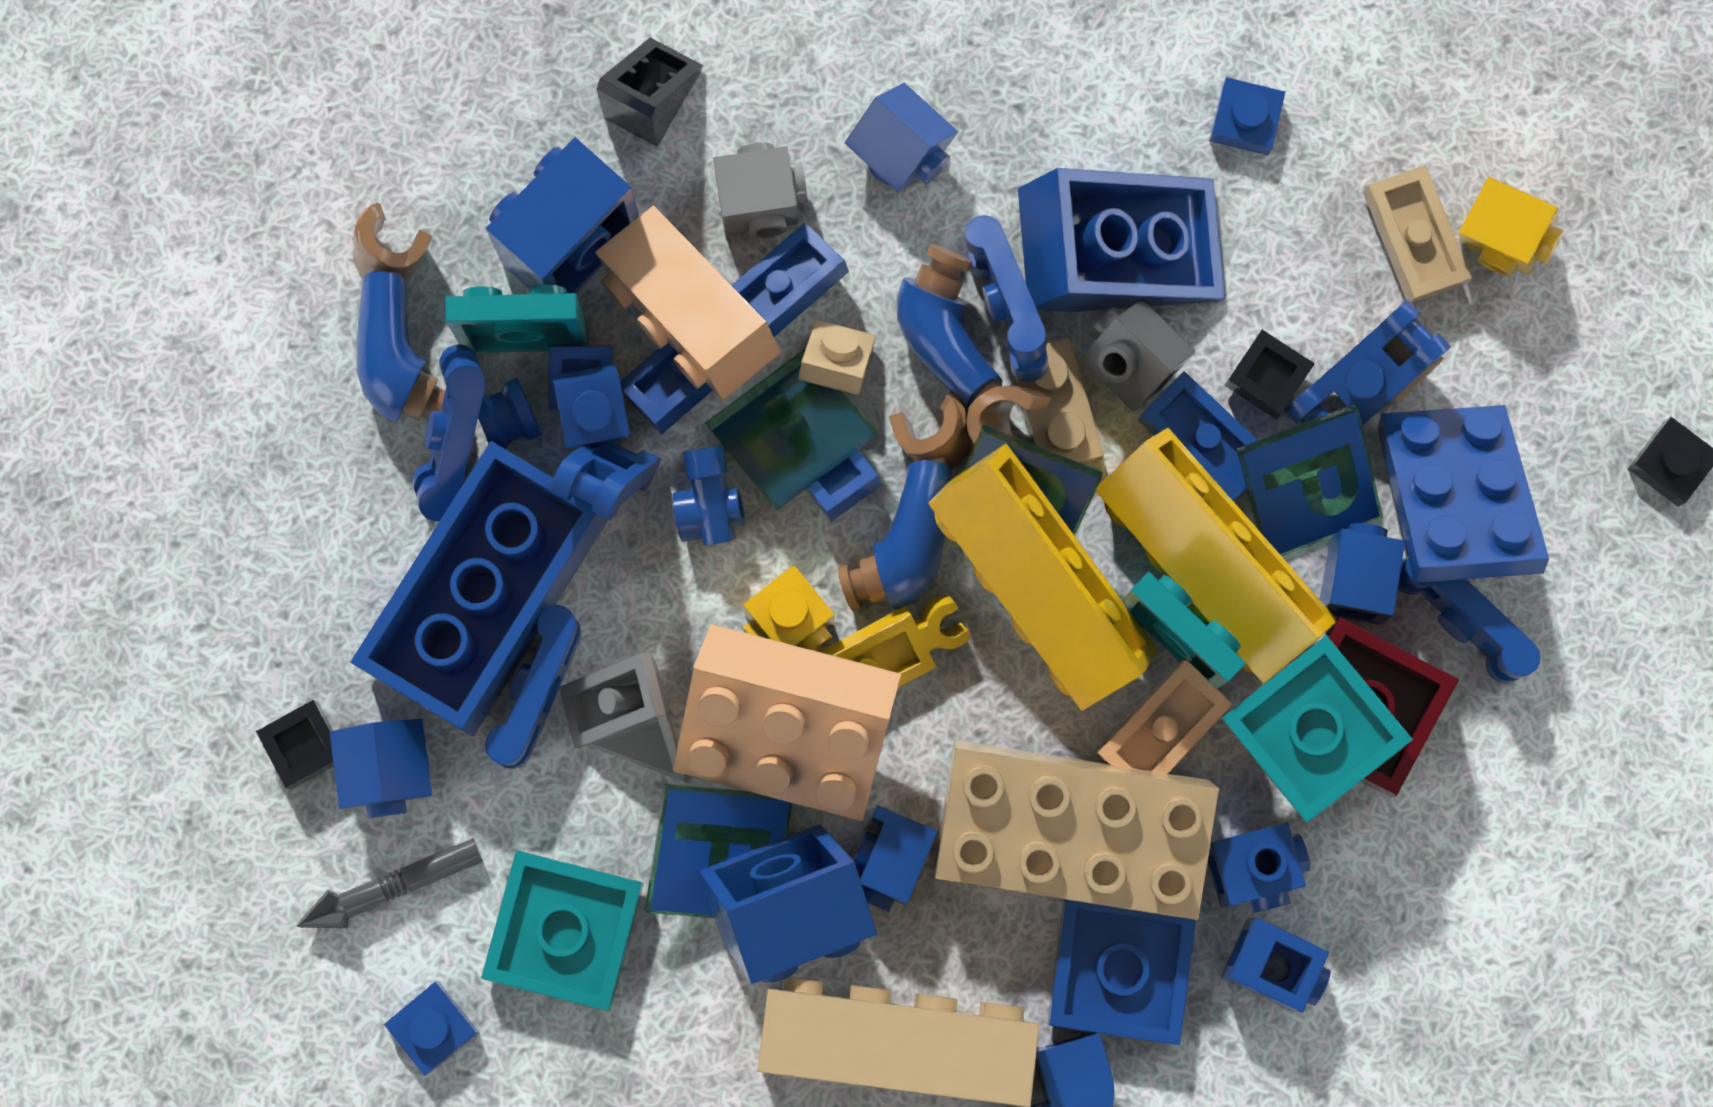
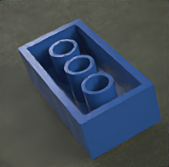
M490 441L350 663L474 737L537 636V620L539 615L547 607L557 604L605 527L608 519L593 513V505L573 496L570 501H567L550 493L553 477Z

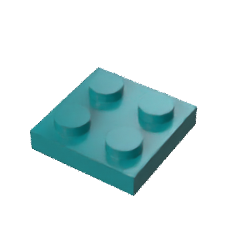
M537 285L530 287L528 294L502 295V290L498 288L477 286L464 289L463 296H445V322L458 344L470 347L475 353L549 351V344L589 345V326L577 293H567V289L564 287Z
M1148 571L1122 600L1142 628L1176 660L1181 662V660L1186 659L1216 690L1228 683L1246 664L1236 654L1241 648L1237 639L1214 620L1206 626L1188 609L1189 605L1193 602L1191 597L1170 577L1163 575L1158 581Z
M1327 635L1222 717L1223 722L1305 823L1311 821L1413 740Z
M516 850L481 979L604 1011H611L644 883Z

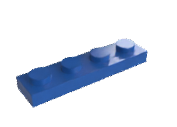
M804 222L731 286L767 322L775 337L849 273V269L845 259ZM669 343L661 349L658 348L620 381L624 397L661 435L713 391L706 383L697 389L689 382L673 360L679 353Z

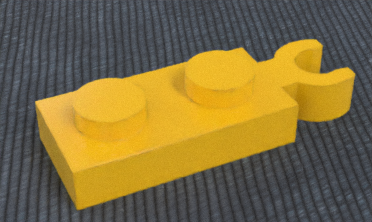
M942 595L932 599L925 606L922 616L916 620L913 619L911 613L904 606L819 652L900 673L899 688L936 668L930 651L938 647L943 649L958 648L971 638V634L962 623H958L947 630L940 629L942 619L946 615L958 610L956 603L949 595Z

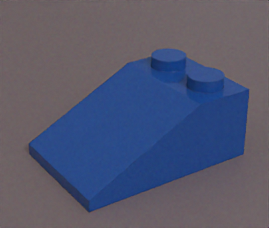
M1056 168L1018 188L1025 280L1037 310L1081 312L1109 310L1113 307L1123 309L1132 307L1142 299L1149 306L1220 302L1225 300L1214 179Z

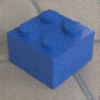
M574 137L563 149L555 147L540 160L534 170L535 178L519 194L512 192L495 206L489 217L491 223L485 228L502 265L527 288L537 285H556L566 288L567 293H577L603 266L595 252L639 217L632 187Z
M821 824L699 870L722 941L751 985L759 981L773 983L792 976L798 970V966L822 956L836 958L847 955L860 946V941L877 935L855 862Z

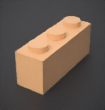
M654 205L595 252L607 272V275L600 280L606 291L623 310L631 304L637 308L642 314L636 319L638 324L659 349L669 343L679 353L673 360L695 388L698 389L706 383L723 401L781 353L767 322Z

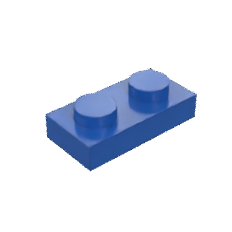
M1183 371L1140 415L1138 421L1154 436L1169 428L1234 502L1251 484L1244 453L1264 445L1193 378Z

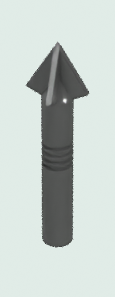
M471 838L400 868L401 872L395 870L394 875L388 873V877L384 875L382 880L376 878L339 895L334 891L327 890L299 921L296 927L348 928L349 918L389 902L388 898L393 900L395 895L400 897L401 893L403 895L407 894V890L409 892L415 891L483 862L474 838Z

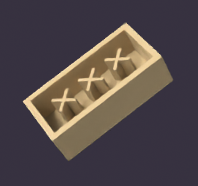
M954 740L934 865L935 879L1198 920L1219 789L1210 780L1111 766L1092 761Z
M796 977L784 979L782 989L768 988L757 1072L1023 1107L1031 1106L1040 1024L1024 1020V1007L980 1002L979 1014L956 1012L958 999L915 993L914 1006L889 1003L891 990L850 985L849 997L822 994L824 981Z

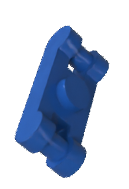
M977 216L970 220L965 229L966 244L969 250L968 259L972 261L970 271L979 279L988 280L989 285L983 286L982 290L993 322L1005 321L1008 329L1007 338L1009 351L1011 352L1010 365L1013 375L1024 382L1037 381L1046 374L1048 369L1045 328L1002 225L992 216Z
M1407 300L1313 385L1290 403L1284 411L1296 424L1303 421L1309 429L1334 420L1321 403L1335 392L1349 407L1350 411L1347 414L1356 411L1359 427H1361L1444 355L1451 346L1439 333L1434 337L1417 319L1421 313ZM1397 336L1413 352V355L1402 365L1384 348ZM1335 449L1325 452L1323 454L1327 457Z
M463 344L448 347L440 357L439 366L444 377L446 390L441 412L431 411L426 426L425 448L431 449L429 463L418 467L412 477V484L417 496L420 512L426 519L432 521L441 520L462 487L485 391L486 380L477 356L470 347Z
M620 438L582 445L561 462L552 480L550 493L567 501H570L573 496L593 505V513L612 520L624 501L639 489L645 492L649 488L659 468L661 457L646 450H642L637 454L620 446Z
M1407 556L1402 560L1398 590L1409 595L1420 593L1441 613L1437 620L1447 633L1462 643H1467L1470 640L1487 656L1485 665L1492 679L1500 683H1510L1536 671L1541 658L1537 646L1467 579L1415 583L1409 557Z
M549 606L539 615L537 629L543 640L532 665L522 663L514 677L508 698L516 701L507 724L494 728L486 737V753L491 760L504 768H520L529 760L580 642L582 634L581 625L572 612L564 606Z

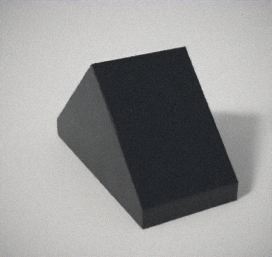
M650 37L599 79L596 90L604 119L658 147L700 75L703 65Z

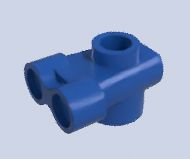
M723 445L683 452L688 480H691L692 489L673 493V510L681 541L688 542L702 539L703 545L706 546L735 540L734 527L745 525L744 507L739 489H728L725 473H728Z

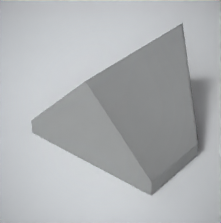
M650 651L640 652L559 687L575 749L588 746L687 783L685 774L673 772L678 746L657 664Z

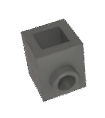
M1142 299L1123 313L1116 307L1109 310L1090 330L1089 335L1096 341L1080 360L1129 409L1135 412L1160 392L1196 351Z

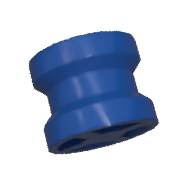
M517 377L505 382L500 392L492 395L484 393L478 420L489 443L492 441L507 450L510 442L523 437L532 440L542 436Z

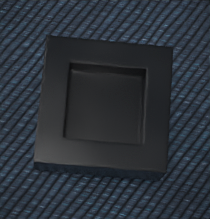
M1262 329L1224 386L1277 420L1315 363Z
M1669 417L1663 421L1627 469L1679 507L1688 501L1713 468V448L1673 417Z
M315 700L255 731L286 789L292 790L334 766L330 731H333L319 702Z

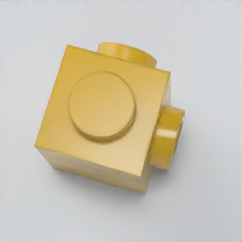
M1488 176L1459 231L1461 245L1480 253L1477 262L1484 267L1507 277H1511L1514 270L1529 276L1537 261L1548 264L1559 245L1564 230L1556 227L1558 222L1557 206Z
M792 565L743 604L745 616L749 620L742 627L745 633L816 652L832 639L828 630L834 626V613L795 565Z

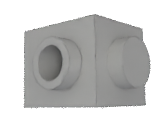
M753 143L739 148L737 154L713 157L725 235L750 231L751 237L769 238L785 233L787 225L798 224L797 204L808 203L803 166L791 167L787 146L774 148L770 143Z

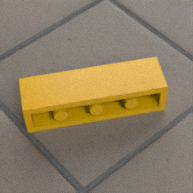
M1169 428L1145 441L1094 489L1104 501L1105 510L1110 518L1119 526L1128 528L1146 549V556L1152 566L1161 574L1170 576L1188 593L1193 600L1189 605L1193 613L1206 624H1209L1212 620L1218 622L1237 639L1241 648L1236 654L1246 662L1242 668L1250 673H1254L1263 684L1317 641L1338 621Z
M1007 443L949 481L928 502L935 512V520L942 533L951 541L958 543L972 562L973 570L979 583L988 592L995 593L1011 615L1012 625L1016 633L1024 642L1034 646L1049 666V673L1056 687L1063 694L1071 696L1081 711L1144 674L1158 651L1157 647Z

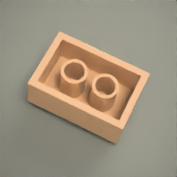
M710 624L693 668L673 772L863 822L901 674Z

